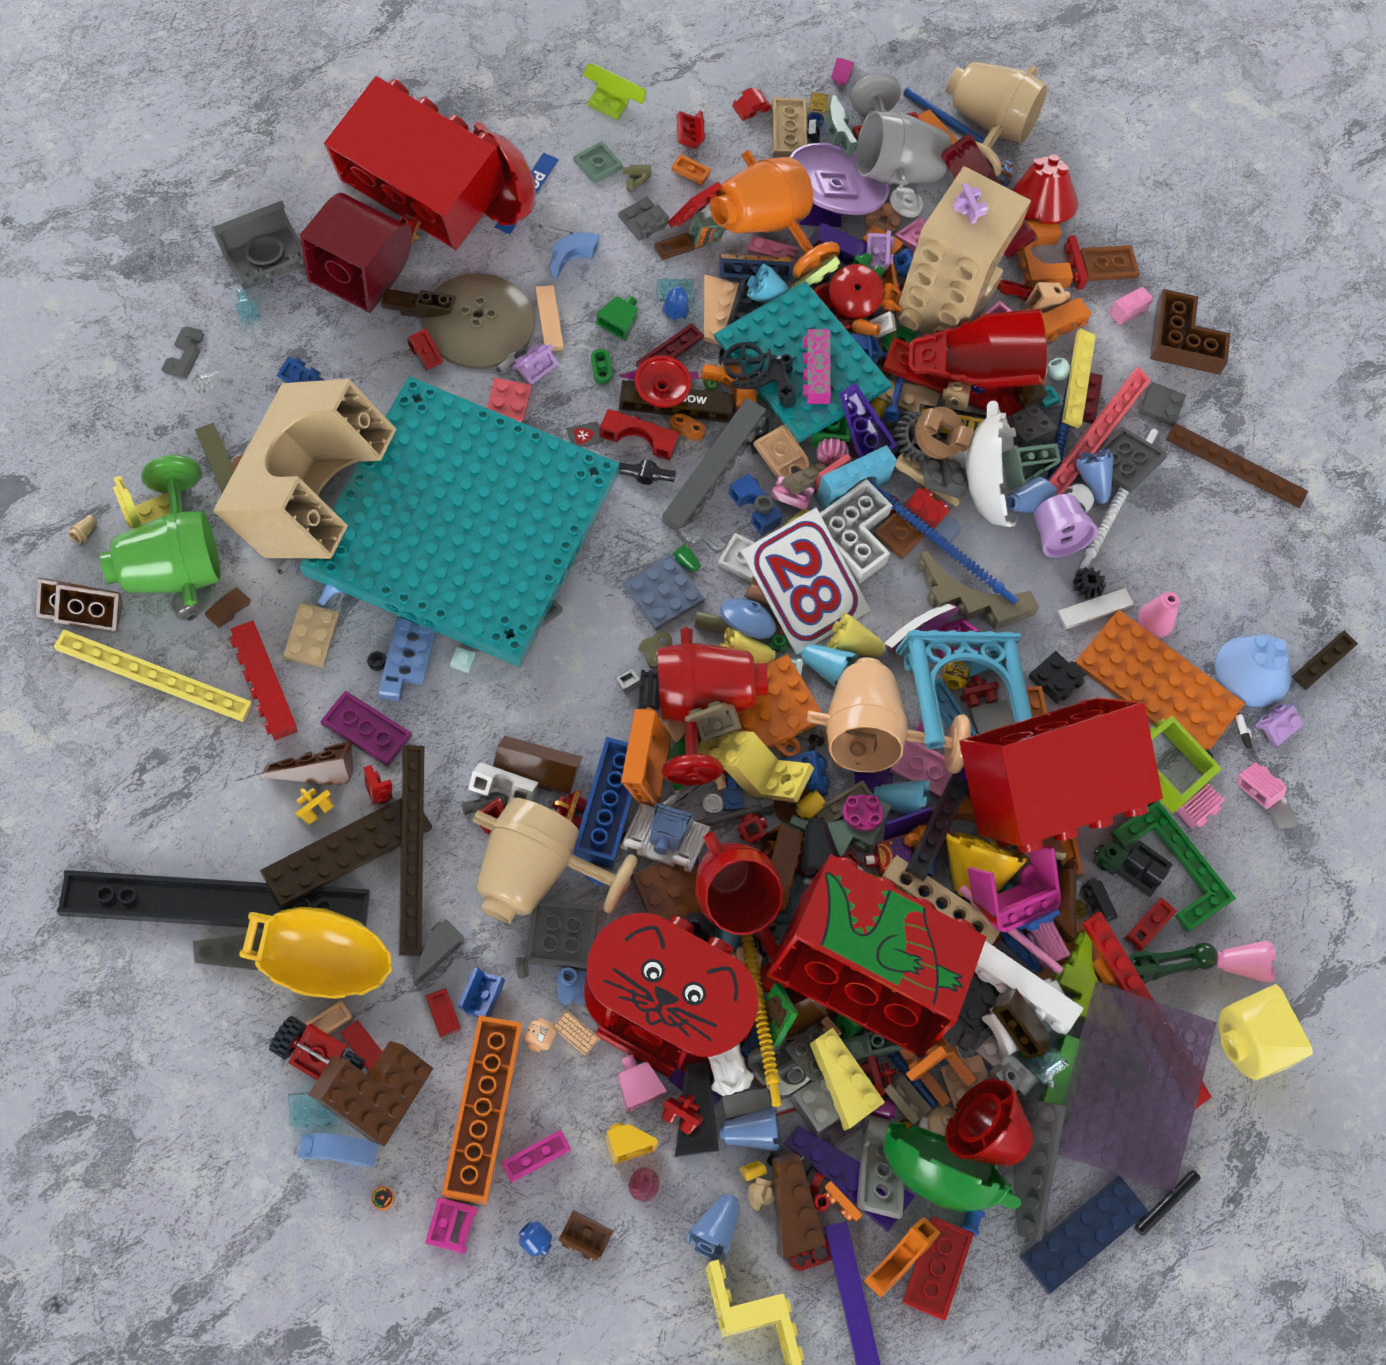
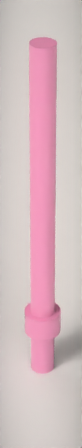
M963 885L958 892L971 902L970 904L977 909L978 907L972 900L971 891ZM1016 928L1007 932L1058 975L1064 969Z

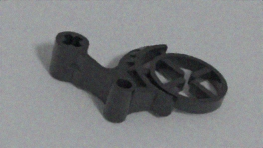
M749 342L736 343L726 350L723 355V367L726 374L735 379L732 381V387L747 390L756 389L775 381L778 383V398L781 407L791 408L795 405V389L790 384L787 375L793 371L791 355H772L770 348L767 349V353H763L757 345ZM746 348L756 351L760 357L746 358ZM741 349L743 361L746 360L747 364H759V366L753 372L746 374L745 362L741 363L739 358L728 359L729 355ZM769 357L768 364L761 373L764 367V358ZM741 364V374L733 373L727 366Z

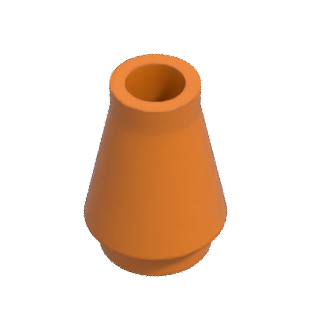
M862 318L854 320L852 324L853 334L878 336L881 331L880 325Z

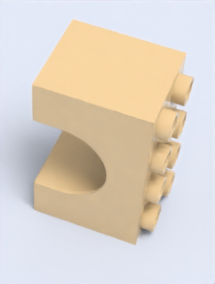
M963 166L922 227L898 304L902 310L901 312H896L894 318L899 320L902 326L908 327L913 331L918 330L923 334L928 333L932 335L936 330L953 329L962 325L965 321L970 322L978 319V316L982 314L996 292L1004 271L997 267L1021 227L1031 200ZM968 183L970 188L979 187L981 198L977 200V203L986 202L988 206L986 215L978 217L977 222L972 224L967 214L963 215L962 212H955L953 204L956 202L955 198L963 191L962 185Z
M350 379L282 383L213 512L264 558L331 559L348 525L318 496L326 483L343 468L356 462L381 461L396 428Z

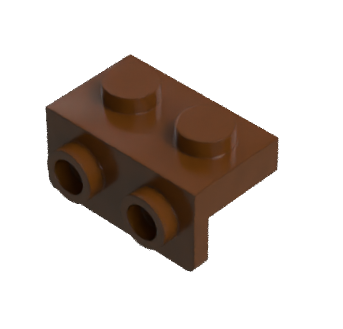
M573 1210L558 1241L562 1242V1246L569 1250L575 1249L581 1252L582 1256L590 1261H599L614 1230Z

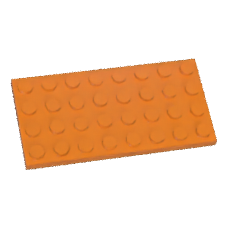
M1119 609L1074 662L1086 675L1118 699L1145 702L1148 721L1154 726L1162 718L1167 720L1173 716L1205 751L1213 747L1246 704Z

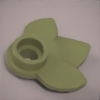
M659 631L653 637H648L641 641L638 650L647 653L646 661L649 668L658 666V648L671 646L672 637L666 631ZM661 637L665 638L666 643L660 644L659 639Z

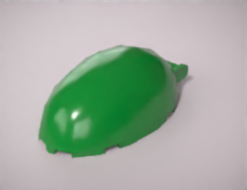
M890 1122L887 1126L883 1152L890 1170L910 1190L938 1207L960 1212L983 1211L998 1204L1011 1209H1017L1021 1205V1200L1011 1190L1012 1185L1009 1184L1006 1177L1000 1175L998 1165L960 1159L949 1150L946 1136L913 1125L909 1129L905 1128V1124L902 1122Z

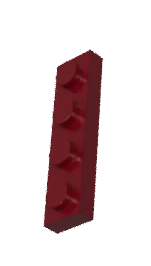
M691 323L636 361V366L639 367L643 361L653 356L664 355L676 359L703 340L704 334Z

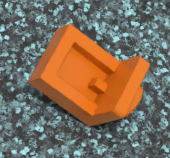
M891 283L885 284L883 299L880 305L886 312H901L902 308L897 304L902 292Z

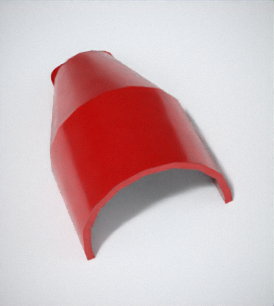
M1041 309L983 314L978 316V319L970 322L965 321L962 325L953 329L948 328L930 336L918 337L910 343L909 367L915 374H929L983 389L1043 385L1046 380L1047 339Z

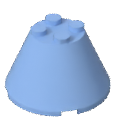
M1272 635L1239 636L1225 643L1215 659L1214 669L1218 683L1245 702V706L1254 708L1271 706L1281 700L1290 688L1292 673L1287 644L1283 639H1278Z

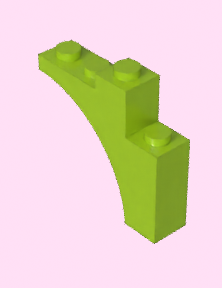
M1085 929L1076 933V938L1073 940L1075 944L1073 951L1070 952L1071 955L1067 958L1068 964L1061 965L1064 969L1059 975L1054 972L1053 979H1057L1063 991L1075 996L1071 999L1072 1001L1084 1008L1077 1020L1113 1036L1123 1034L1129 1014L1118 1008L1101 988L1092 964V941Z

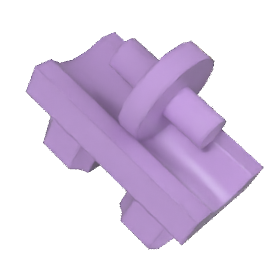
M965 183L962 185L963 191L955 198L956 202L953 204L955 212H962L963 215L967 214L972 224L977 222L978 217L986 215L988 206L986 202L977 203V200L981 198L979 187L970 188L969 184Z

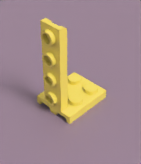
M117 476L113 478L116 486L112 488L129 528L133 527L134 529L171 513L168 492L134 506L130 492L126 489L122 477Z

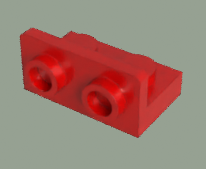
M372 765L363 767L364 784L372 805L387 803L393 798L391 779L381 782L378 771H374Z

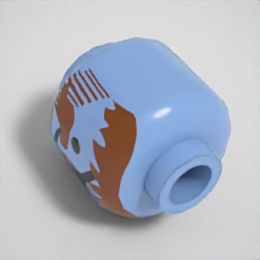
M1000 160L1002 171L998 179L1002 186H1007L1013 180L1015 167L1009 160Z

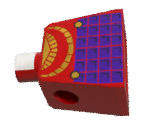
M908 834L878 842L873 849L874 854L864 855L865 867H877L878 876L882 877L896 855L909 863L912 852L910 846L904 842V837Z

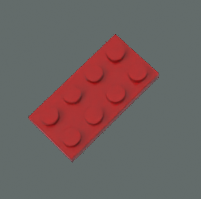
M716 182L692 197L668 221L670 228L676 225L678 227L682 226L688 219H693L695 213H700L714 197L719 196L718 191L723 188L720 182Z
M931 1216L929 1222L940 1234L929 1249L915 1261L901 1304L944 1322L946 1321L974 1233Z

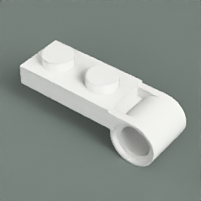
M989 1037L976 1050L975 1054H981L982 1060L991 1068L997 1064L1003 1066L1009 1062L1017 1070L1018 1075L1022 1079L1017 1085L1018 1090L1015 1092L1017 1096L1025 1097L1038 1083L1034 1074L1010 1054L1001 1057L998 1043L993 1038Z

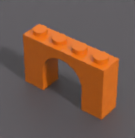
M1040 220L1027 221L1037 234L1038 239L1016 253L1019 255V267L1023 271L1024 284L1034 289L1039 282L1060 283L1063 288H1069L1073 279L1070 263L1047 264L1039 261L1031 251L1036 246L1057 245L1062 234L1059 223L1040 224Z

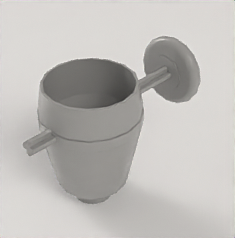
M872 73L860 79L853 87L850 96L852 107L859 114L867 116L860 130L856 146V164L860 175L884 184H898L899 187H903V185L913 183L936 182L942 179L946 173H951L941 157L942 152L953 145L949 134L905 113L890 111L898 103L901 95V87L897 79L887 73Z

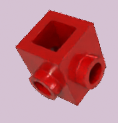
M751 812L741 817L742 821L739 822L740 828L737 831L742 840L746 839L747 843L753 842L755 844L765 839L764 835L767 834L766 828H768V825L763 816L759 817L758 813L753 815ZM750 824H756L757 829L751 831L749 829Z

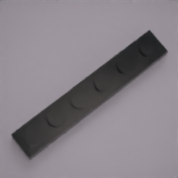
M953 774L949 778L905 869L907 873L922 881L927 877L969 787L966 781Z

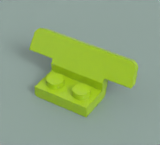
M594 63L586 65L583 76L597 83L595 92L588 100L589 107L618 120L628 107L629 99L642 105L644 104L647 94L644 87Z

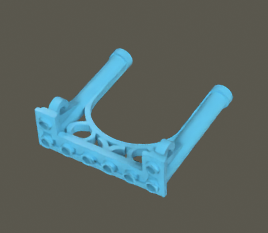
M911 630L906 634L897 647L896 654L904 656L905 670L913 671L925 732V748L938 749L946 744L935 690V677L940 668L951 662H977L995 671L1007 686L1015 723L1032 718L1017 647L1021 637L1020 633H1012L1011 631L994 633L993 631L957 632L956 630L939 632L938 630ZM950 647L958 648V650H954L951 654ZM972 648H980V649H979V651H976V650H973ZM931 649L942 650L945 657L940 659L933 656ZM985 650H988L987 653L991 654L992 657H996V659L989 658L985 654ZM928 662H930V663H932L933 665H935V667L932 669L931 673H930V670H929V664H928Z

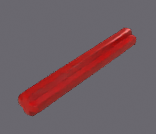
M600 1025L597 1029L596 1035L601 1040L628 1055H634L635 1059L642 1063L648 1062L654 1070L667 1077L672 1075L675 1068L674 1065L603 1025Z

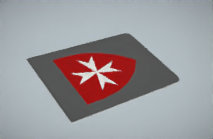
M597 421L566 428L570 442L577 446L583 447L604 442V439L599 437L600 427Z

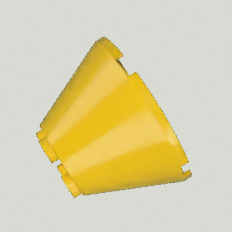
M948 831L946 835L953 890L957 892L963 885L971 891L967 868L973 867L994 874L996 893H998L1026 863L1028 858L1014 849L1010 851L998 847L996 842H987L983 840L984 838L979 839L980 837L961 832L951 835V831Z

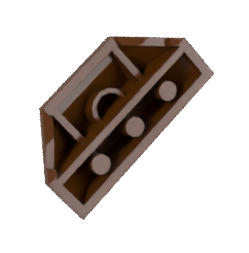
M1072 857L1057 870L1061 904L1058 908L1060 915L1054 917L1055 920L1053 922L1066 943H1072L1076 938L1077 857Z

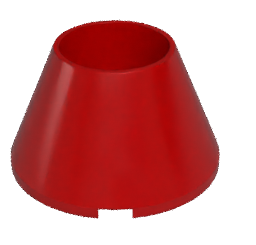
M995 1078L984 1080L967 1091L956 1104L958 1110L953 1119L949 1118L946 1128V1143L949 1150L955 1156L964 1160L1009 1167L1017 1164L1027 1155L1032 1146L1034 1134L1020 1101L1009 1083L1004 1080L998 1081Z

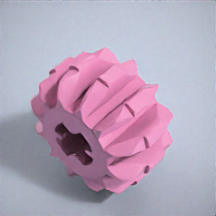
M839 438L824 439L819 442L816 455L821 463L828 466L847 453L849 455V449L845 441H840Z

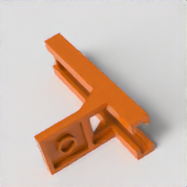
M944 1036L926 1052L927 1057L923 1060L906 1049L899 1051L909 1065L910 1071L906 1073L911 1081L921 1079L942 1107H945L952 1100L929 1072L942 1059L946 1058L968 1087L978 1080Z

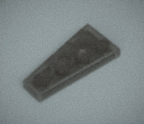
M263 932L256 933L252 951L258 952ZM246 934L193 941L194 961L196 964L259 971L255 965V960L239 956L240 950H243Z

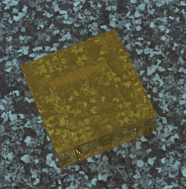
M812 92L809 110L826 112L829 94Z

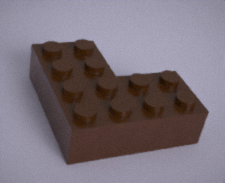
M1163 289L1156 304L1150 359L1220 375L1228 363L1231 333L1196 326L1198 296Z
M389 1041L368 1075L348 1060L333 1056L308 1096L371 1142L385 1147L434 1068L406 1046Z

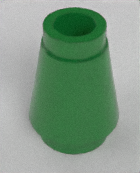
M685 544L679 547L673 554L676 557L675 560L692 573L702 566L691 548Z

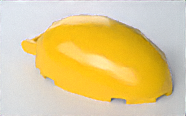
M307 907L283 910L273 916L250 912L248 915L250 921L243 950H240L239 956L255 960V965L259 971L268 976L275 984L291 989L290 991L305 996L333 999L355 994L359 996L380 987L392 971L391 954L384 943L370 929L352 918L328 909ZM258 922L265 923L258 952L252 951Z

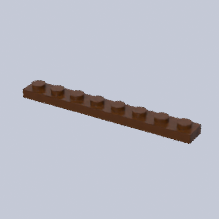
M1177 423L1174 424L1166 438L1167 441L1297 508L1301 507L1309 492Z

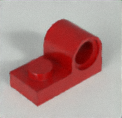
M426 328L408 337L407 343L414 355H418L426 371L444 362Z

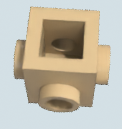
M949 382L948 388L943 390L942 400H945V407L952 410L967 411L971 385Z

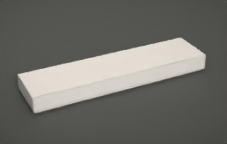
M1126 588L1064 608L1057 611L1056 614L1064 630L1116 613L1118 609L1122 611L1131 608L1134 603Z

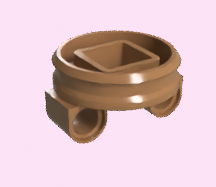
M946 407L924 410L915 427V436L919 447L926 455L934 459H945L959 451H967L974 435V430L964 426L961 418L953 410ZM939 425L949 430L945 443L931 437V435L937 433Z

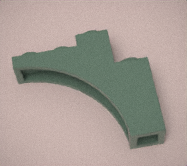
M879 799L884 815L881 824L874 830L866 832L857 831L851 828L845 820L827 822L840 857H844L850 845L860 852L865 851L869 853L889 815L892 805ZM793 816L789 827L805 834V827L808 821Z

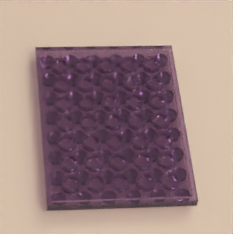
M1095 982L1063 1103L1066 1111L1058 1155L1170 1192L1174 1190L1217 1022L1100 982Z

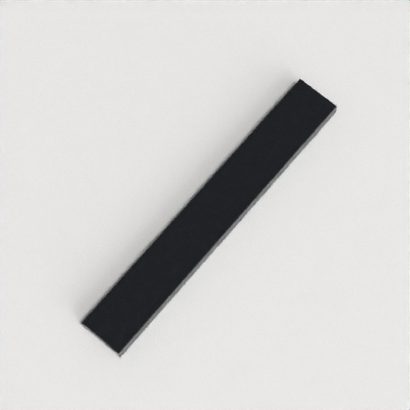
M64 870V880L57 913L60 916L248 928L250 921L248 915L250 912L273 916L283 910L307 907L328 909L357 920L367 927L370 890L323 886L281 908L267 883ZM258 922L257 928L264 929L265 923Z

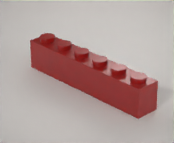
M254 620L230 628L232 636L229 637L232 647H237L239 651L236 657L239 665L244 664L246 670L242 672L246 682L251 681L253 686L250 688L253 700L258 699L260 705L256 706L260 717L265 716L267 721L264 723L267 735L272 734L275 741L298 732Z

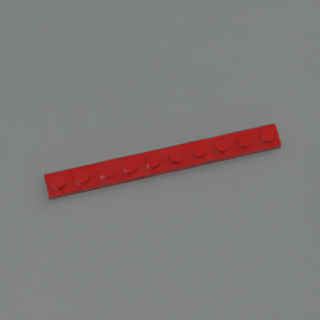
M1102 912L1095 913L1081 923L1189 1105L1191 1108L1197 1109L1212 1097Z

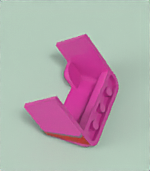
M1044 846L1040 850L1029 852L1030 864L1024 866L1020 872V885L999 894L996 893L994 874L992 872L973 867L967 868L972 900L996 930L1008 932L1059 908L1061 893L1053 847Z

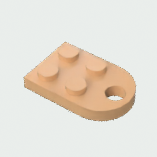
M785 425L778 427L753 443L777 478L780 475L784 477L792 475V468L801 471L809 467L807 455Z

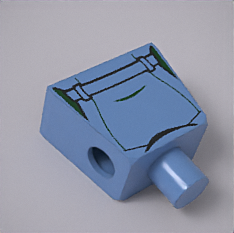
M656 803L650 842L656 844L654 850L657 854L666 855L668 848L679 850L692 829L694 814Z

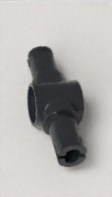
M642 460L640 464L636 463V465L619 462V474L634 476L641 484L651 485L657 480L675 482L676 470L659 468L651 460Z

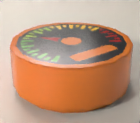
M386 1186L377 1187L371 1195L372 1204L379 1210H387L394 1203V1193Z

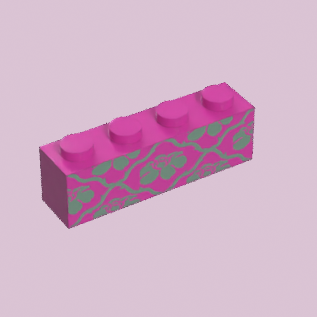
M808 329L807 337H803V348H807V353H803V364H807V369H803V380H807V385H803V396H807V404H830V329Z

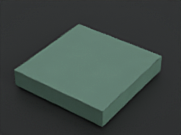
M602 141L573 157V161L594 184L621 170L623 167L619 159Z

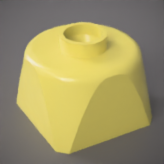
M1276 984L1237 1001L1220 1011L1218 1028L1223 1050L1235 1067L1244 1076L1252 1080H1259L1286 1070L1313 1054L1312 1046L1282 989Z

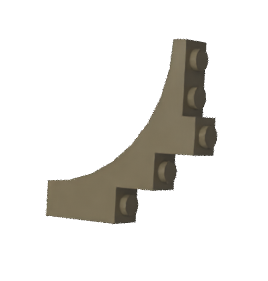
M929 551L922 552L917 561L919 570L926 577L927 586L931 588L927 596L929 605L933 608L946 603L956 605L960 609L958 614L966 621L986 614V621L992 626L993 630L1034 616L1039 608L1031 591L1013 594L1019 599L1013 605L1002 595L984 593L959 583L945 573L935 562Z

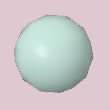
M1056 358L1048 364V375L1056 381L1064 380L1070 373V364L1064 358Z

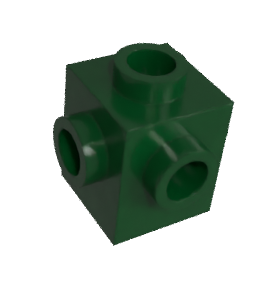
M1107 840L1103 845L1099 843L1093 852L1096 856L1092 862L1100 870L1114 875L1120 869L1129 853L1123 850L1116 842Z

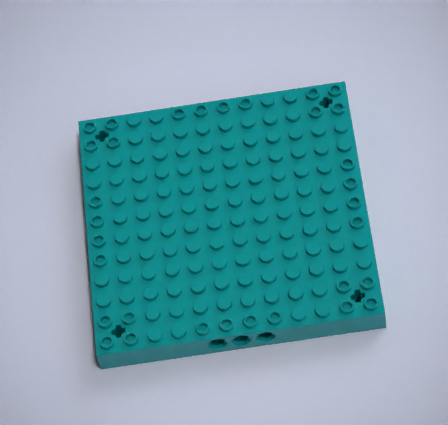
M408 376L385 416L396 428V431L381 461L359 462L332 508L348 525L331 558L332 560L325 558H303L300 563L302 574L520 668L619 475L620 463Z

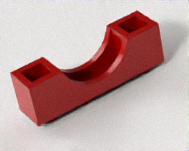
M607 409L600 425L599 437L617 443L627 436H639L650 444L654 456L671 461L678 443L679 433L673 429L658 426L653 422H646L635 416H628L617 410Z

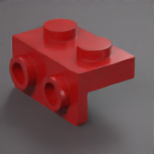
M679 111L676 115L678 143L696 149L704 142L706 136L704 133L705 120L703 119V112L699 111L693 116Z
M918 488L905 506L935 529L946 515L951 513L947 510L949 506L941 499L939 502L932 498L934 494L928 489L922 490Z

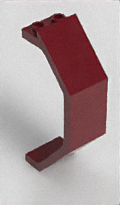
M968 133L942 152L941 157L954 178L957 177L963 166L1002 185L979 149L972 134ZM1025 218L1004 252L1007 259L1038 239L1037 234Z

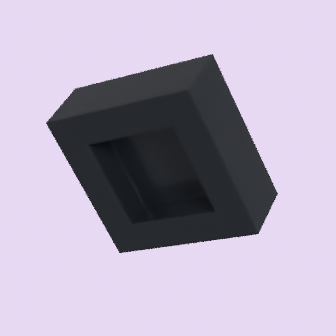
M816 119L809 120V128L806 130L807 137L811 139L812 143H820L818 123Z

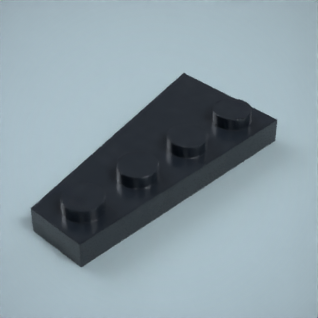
M708 1061L686 1064L683 1096L688 1098L691 1093L695 1095L693 1102L699 1105L698 1110L695 1112L705 1118L702 1124L697 1126L692 1133L686 1134L680 1130L684 1120L680 1117L675 1157L719 1151Z

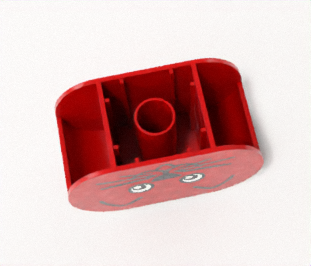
M634 913L612 921L598 934L588 955L584 998L590 1016L599 1026L603 1025L674 1065L675 1069L685 1073L686 1064L708 1061L709 1074L713 1073L708 1057L724 1054L740 1044L741 1049L755 1021L758 1011V992L751 973L740 960L731 956L733 948L728 943L716 937H710L708 942L692 934L695 930L694 926L681 917L672 916L668 921L655 914Z

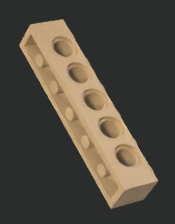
M897 855L895 856L881 878L891 880L898 890L913 898L929 900L935 905L936 910L955 919L954 912L959 913L962 919L977 925L979 933L987 936L986 941L993 945L1000 931L991 925L980 910L975 909L971 904L929 876L922 881L907 873L905 869L908 862ZM900 877L906 878L909 885L902 884ZM918 889L924 890L926 897L920 896ZM936 901H941L944 909L938 908Z

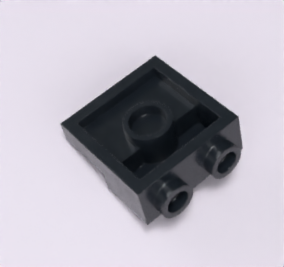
M1055 651L1034 669L1028 677L1037 686H1042L1043 692L1057 704L1061 699L1067 700L1071 696L1073 688L1079 689L1085 683L1084 677L1086 673L1073 661L1069 663Z

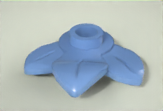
M570 967L559 970L556 977L559 984L556 994L561 1004L567 1006L571 1000L578 1004H586L584 998L586 971H575ZM564 976L570 977V981H566Z

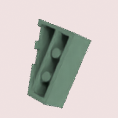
M1058 444L1021 447L1003 452L1002 462L1008 490L1027 484L1028 481L1060 463Z

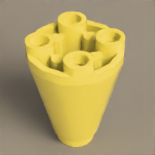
M844 613L840 622L836 621L832 627L834 635L829 640L827 647L853 652L860 656L881 657L885 649V643L853 616Z
M726 628L724 644L721 643L719 646L749 651L753 654L754 663L768 664L775 660L776 652L771 647L733 628Z

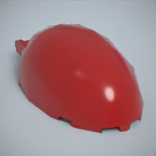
M475 122L473 134L479 136L481 132H484L498 143L497 152L500 160L503 162L502 171L506 183L485 214L493 221H498L499 225H514L524 220L534 208L535 178L523 153L511 141L498 133L488 131L483 123Z

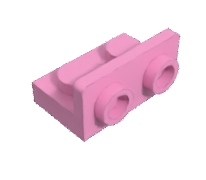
M780 475L770 497L806 510L812 498L814 487L795 495L782 485L785 477Z

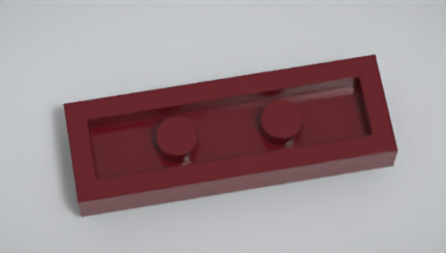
M1090 372L1082 422L1092 424L1096 419L1103 375Z

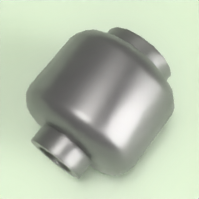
M177 592L171 600V608L179 620L192 621L197 618L201 611V605L197 598V603L194 606L184 605L183 592Z

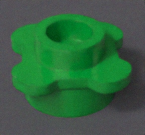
M775 632L770 637L771 641L768 646L775 650V652L787 651L788 647L786 644L788 638L785 634L779 635Z

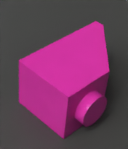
M843 58L836 59L831 76L835 84L844 86V83L849 82L855 62Z

